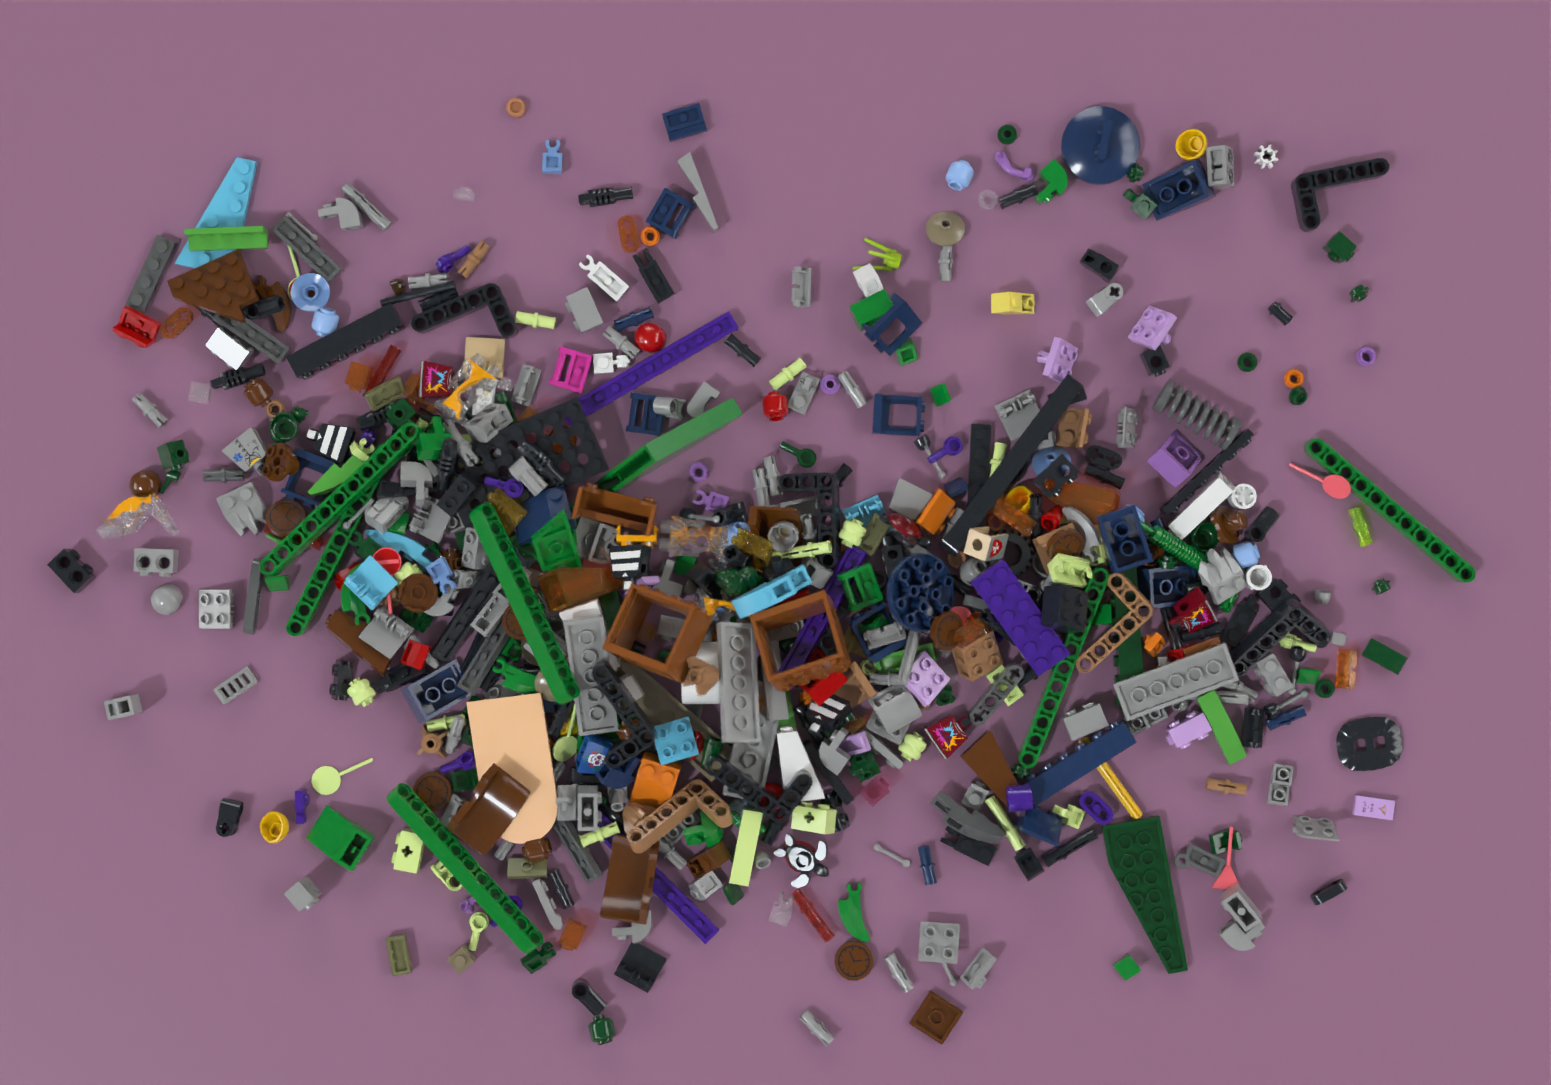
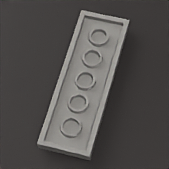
M603 615L563 620L570 670L580 690L579 696L574 699L579 736L619 731L615 709L592 678V670L597 662L607 661L610 664L608 652L602 649L606 640ZM597 668L598 674L606 675L604 668ZM613 684L608 685L611 691H613Z
M719 622L717 623L722 743H760L756 636L753 625L751 623Z
M1222 643L1113 683L1125 718L1129 721L1236 682L1239 678L1226 643Z
M758 681L761 742L733 743L729 762L765 788L779 720L767 721L764 684L762 681ZM728 773L726 778L734 781L737 779V775L735 773ZM746 784L742 787V790L749 793L753 790V787ZM724 785L722 793L723 795L743 799L733 790ZM763 796L758 799V802H762Z

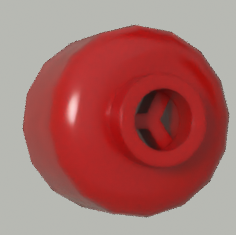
M772 391L763 398L764 416L769 418V421L783 420L788 414L786 396L778 391Z

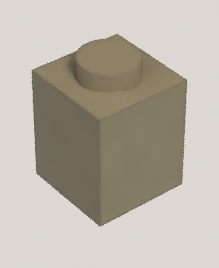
M464 943L447 958V961L458 974H461L476 961L477 957Z

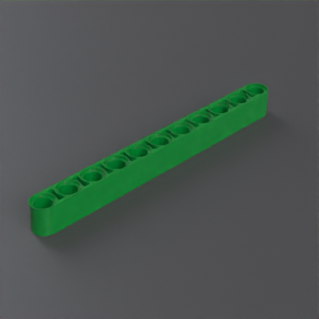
M409 422L395 432L261 560L259 564L261 573L276 576L288 567L416 445L419 434L423 433L422 427ZM414 427L415 435L410 437L409 430ZM400 441L401 448L396 451L395 444ZM386 454L387 461L382 464L381 457ZM372 468L373 474L368 478L367 470ZM357 481L359 487L356 491H354L352 486L353 483ZM341 495H343L345 500L343 504L340 505L338 499ZM327 508L330 509V516L328 518L324 515ZM312 522H315L316 529L312 532L310 525ZM301 535L302 542L298 545L296 539ZM285 548L288 550V556L286 558L282 556V552ZM270 562H273L274 569L270 572L268 565Z
M1318 438L1308 440L1305 443V453L1330 475L1342 476L1341 470L1346 468L1349 473L1345 479L1350 483L1351 492L1453 579L1462 583H1469L1475 579L1476 571L1469 563L1328 444ZM1313 442L1317 443L1319 447L1316 453L1311 450ZM1328 455L1332 456L1334 460L1331 466L1326 463ZM1358 480L1362 481L1363 483V489L1361 491H1359L1356 488V482ZM1373 493H1376L1378 495V501L1376 503H1373L1371 501V495ZM1389 505L1393 508L1391 516L1386 513V508ZM1403 518L1408 521V526L1405 529L1401 526ZM1418 531H1421L1423 533V538L1421 541H1418L1416 539V533ZM1434 543L1438 546V551L1435 554L1431 551V546ZM1448 556H1450L1453 559V563L1451 566H1448L1446 564V559ZM1463 569H1466L1468 572V576L1465 579L1461 577Z
M383 444L379 445V446L375 449L374 453H375ZM381 457V463H382V464L386 463L387 458H386V459H383V458ZM369 468L367 470L366 474L368 478L371 477L373 474L372 468ZM387 472L372 486L370 493H364L358 499L362 501L363 506L371 498H375L380 480H384ZM355 503L342 514L286 625V631L290 636H302L306 633L351 545L347 540L354 539L356 535L354 532L358 531L365 517L364 511L354 520L352 528H343V523L358 512L355 509ZM340 535L345 537V543L342 546L337 543V538ZM332 552L336 555L334 563H330L328 560V555ZM322 570H325L328 575L324 581L319 577V573ZM313 587L319 591L316 598H313L310 594ZM303 605L309 606L310 612L308 615L302 613ZM295 622H298L301 626V630L298 633L293 630Z
M484 502L470 511V520L555 701L561 705L566 704L579 696V687L494 506L489 502Z
M1102 567L1091 569L1092 578H1087V586L1082 590L1088 593L1089 590L1095 589L1097 592L1094 599H1088L1087 608L1090 612L1087 616L1086 632H1082L1079 636H1074L1073 633L1065 634L1062 641L1065 647L1069 644H1074L1075 651L1052 667L1019 750L1018 760L1025 768H1032L1037 763L1105 591L1109 573ZM1097 571L1104 573V578L1101 581H1096L1094 578ZM1063 662L1067 663L1068 669L1065 672H1060L1058 666ZM1054 681L1061 682V687L1058 690L1051 689V684ZM1047 699L1054 701L1051 708L1044 707V702ZM1040 717H1045L1047 720L1046 724L1042 727L1038 726L1037 720ZM1037 735L1040 738L1039 742L1035 745L1030 744V738ZM1025 754L1032 755V760L1028 763L1022 761Z
M398 784L387 795L389 805L523 953L530 954L542 945L544 941L543 935L417 794L407 784Z

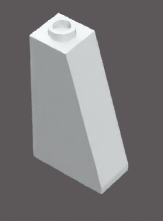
M1219 471L1168 523L1170 528L1168 531L1175 537L1183 540L1233 492L1234 485Z
M598 598L560 610L559 615L562 620L603 615ZM604 618L605 633L607 638L609 630ZM608 652L610 665L616 672L618 671L617 668L621 665L620 659Z
M792 726L780 727V730H777L783 788L787 786L798 771L806 770L812 776V786L801 801L825 799L823 788L797 729L792 728ZM805 776L798 779V783L801 785H805L809 781ZM789 792L786 795L788 800H794L797 797L794 792Z

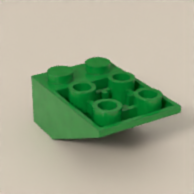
M326 805L306 839L336 863L352 872L361 862L376 835Z

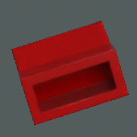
M409 639L401 662L422 670L431 647Z

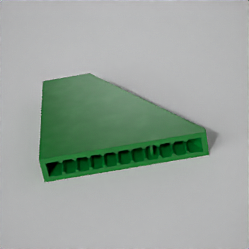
M731 398L650 441L594 484L598 485V489L615 493L619 492L743 415L738 404Z

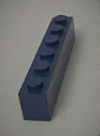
M1116 720L1108 726V730L1103 733L1098 731L1091 736L1092 740L1085 743L1083 741L1075 746L1076 750L1070 754L1068 751L1063 753L1054 764L1049 762L1041 768L1043 771L1038 774L1034 772L1027 776L1024 785L1030 784L1035 804L1038 805L1137 743L1124 721L1119 722Z

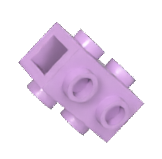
M1195 710L1188 713L1186 719L1182 721L1177 719L1169 723V727L1165 729L1167 732L1165 738L1169 745L1184 749L1191 745L1190 741L1196 738L1201 740L1209 735L1208 732L1212 731L1204 713L1200 711L1197 713Z

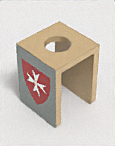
M988 526L970 528L964 553L983 561L1001 559L1004 556L1009 534L989 536L990 527Z

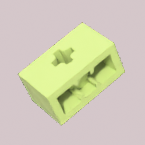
M801 801V804L797 805L793 810L791 829L820 834L835 833L837 810L829 809L830 805L818 804L817 807L813 806V802Z
M404 828L401 830V833H397L395 844H398L397 852L393 853L391 863H394L393 869L417 874L420 870L425 844L413 830ZM408 846H410V850L413 851L409 855H407V851L404 850Z

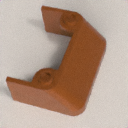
M586 483V486L582 485L578 488L572 518L576 519L581 516L646 532L645 536L649 537L654 531L658 503L655 502V498L644 496V499L598 489V485Z

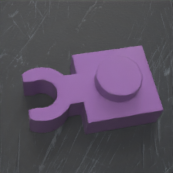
M697 490L696 493L702 495V500H693V503L696 505L706 504L705 510L714 513L717 509L727 507L730 497L712 491L709 496H706L703 491Z

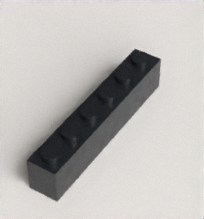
M389 303L286 356L296 377L307 380L314 376V372L330 368L332 366L331 363L337 360L342 362L348 359V355L354 351L356 353L362 352L366 349V345L370 343L377 344L384 340L383 337L387 334L394 335L400 332V328L404 324L394 305Z

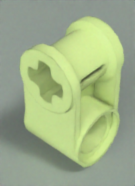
M441 861L430 866L434 874L442 880L448 889L457 891L463 887L461 884L455 886L452 883L453 875L445 866L441 869L443 866Z

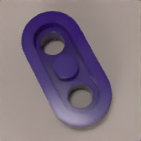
M1085 791L1080 795V806L1097 823L1105 825L1112 821V809L1097 794L1092 791ZM1087 797L1092 799L1090 804L1085 803ZM1100 811L1106 812L1105 817L1099 816Z

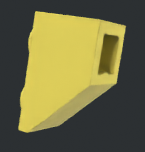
M1017 292L991 294V313L1034 314V294Z

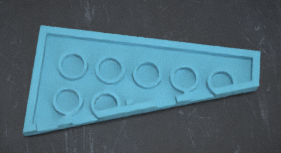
M242 158L235 159L196 228L244 227L257 168L256 161ZM187 241L174 264L197 268L235 250L190 252L189 242Z

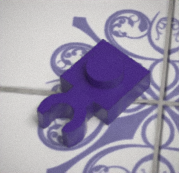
M307 789L295 791L296 824L306 823V809L310 804V795L307 794Z

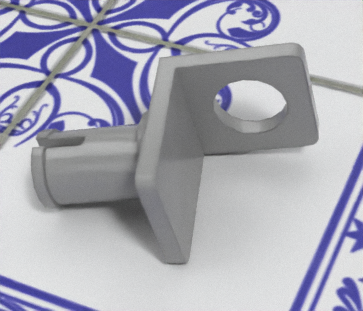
M607 786L608 799L612 803L611 809L616 812L623 810V802H628L627 786L620 789H613Z

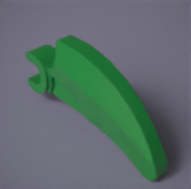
M358 564L357 566H355V567L348 573V575L346 576V578H347L350 574L352 575V574L355 572V570H356L361 564ZM343 582L341 589L343 612L351 610L355 613L354 621L356 626L359 625L360 617L366 619V624L370 623V617L366 613L364 602Z
M503 657L497 658V662L501 663L502 667L494 665L492 670L495 673L504 674L506 679L502 683L503 686L517 692H537L535 689L537 674L519 669L507 663Z
M857 882V889L851 890L850 883H847L848 897L843 900L838 899L840 918L849 933L863 942H868L870 936L863 922L860 905L862 885L860 882Z

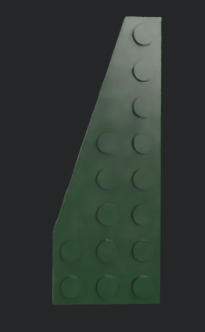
M1160 816L1101 826L1108 865L1167 973L1188 971Z

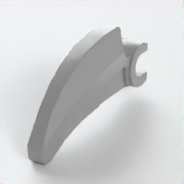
M1065 506L1062 509L1063 514L1070 523H1073L1074 528L1084 538L1081 558L1089 559L1088 556H1090L1092 562H1095L1098 559V554L1094 551V546L1101 544L1095 526L1082 512L1073 507Z

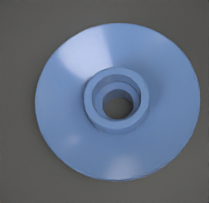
M303 274L294 281L291 287V298L299 309L306 312H314L323 308L329 301L330 287L327 281L318 274ZM314 291L315 295L309 297V292Z
M1060 447L1044 448L1034 454L1032 468L1039 475L1062 453L1070 462L1071 458ZM1067 465L1059 467V473L1062 476L1069 471Z

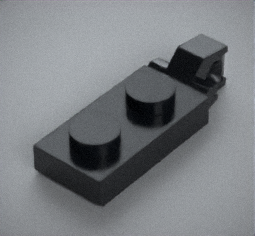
M1249 594L1245 603L1241 601L1239 605H1236L1219 637L1220 640L1235 648L1240 644L1257 611L1254 608L1258 600L1257 597Z
M402 663L387 670L385 676H381V679L372 683L378 694L384 691L390 692L426 676L427 672L424 666L422 670Z

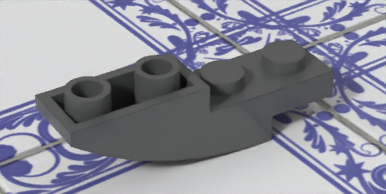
M941 790L930 802V804L945 815L941 820L942 822L965 836L978 841L998 844L1006 835L1001 827L993 824L983 813L975 809L970 814L965 807L957 804L948 794L943 793Z

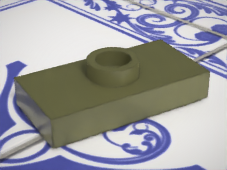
M397 375L363 394L370 409L374 412L406 395L407 392L401 378Z
M874 513L866 527L867 532L862 538L860 546H855L867 552L870 556L874 555L890 525L882 522L879 519L880 515Z
M508 858L507 877L508 879L547 878L548 859L532 863L528 858Z
M406 933L386 937L392 976L412 973L413 969Z

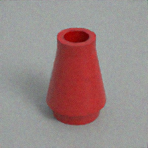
M1055 505L1042 516L1041 524L1044 529L1053 531L1059 527L1063 516V507L1061 505Z

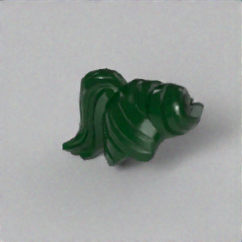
M297 406L290 413H278L270 422L271 438L276 443L291 441L299 432V424L305 420L306 415L310 412Z
M744 566L741 569L731 567L717 570L715 581L727 595H743L750 591L751 587L756 588L763 584L765 578H760L753 567Z

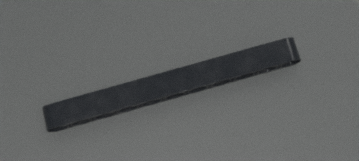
M1069 374L1066 375L939 546L954 557L958 554L967 541L969 529L980 525L1083 388V384Z

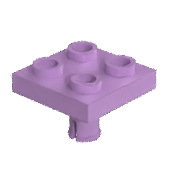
M1149 305L1127 338L1132 342L1156 350L1160 343L1167 345L1170 342L1171 335L1168 334V331L1177 317L1172 313Z
M1054 337L1050 352L1041 350L1038 354L1042 355V357L1037 356L1038 363L1046 364L1043 375L1059 384L1067 374L1071 376V369L1077 358L1078 348L1061 338Z
M922 651L913 662L909 682L905 686L926 707L948 683L950 678L926 651Z

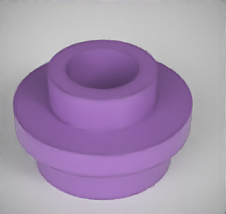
M1370 347L1360 348L1356 354V360L1362 366H1370L1376 360V353ZM1364 353L1368 354V360L1363 359Z
M827 375L821 380L820 387L825 394L832 395L839 390L840 382L837 377ZM832 381L834 383L833 388H828L826 383Z
M701 462L692 464L689 469L690 477L697 482L705 480L709 473L707 466ZM698 468L703 471L700 476L695 474V470Z

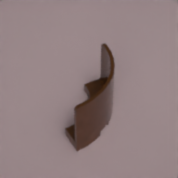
M750 506L748 526L751 538H755L756 546H752L753 563L751 567L756 570L759 577H762L764 540H768V533L776 522L785 520L793 523L799 531V539L794 547L802 546L801 521L797 509ZM802 558L791 559L790 561L796 568L801 565Z
M495 763L481 777L473 790L474 794L470 798L471 801L466 800L450 820L447 829L482 856H485L502 836L531 793L530 790Z
M617 834L613 836L607 880L600 911L601 918L646 925L660 841H657L643 853H635L631 849L627 836Z

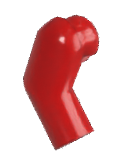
M694 730V738L700 753L704 745L701 732ZM698 755L689 758L694 761Z

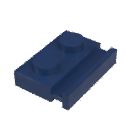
M699 103L662 114L670 142L707 132Z

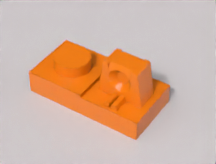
M1158 632L1150 636L1146 634L1142 639L1146 644L1144 646L1145 650L1153 658L1166 645L1163 636Z

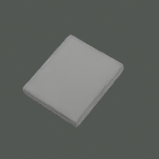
M1333 632L1331 643L1344 646L1347 635Z

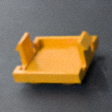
M621 526L615 529L617 532L616 541L619 546L643 544L651 547V549H653V546H658L657 532L660 531L656 526H654V535L649 537L645 535H621Z

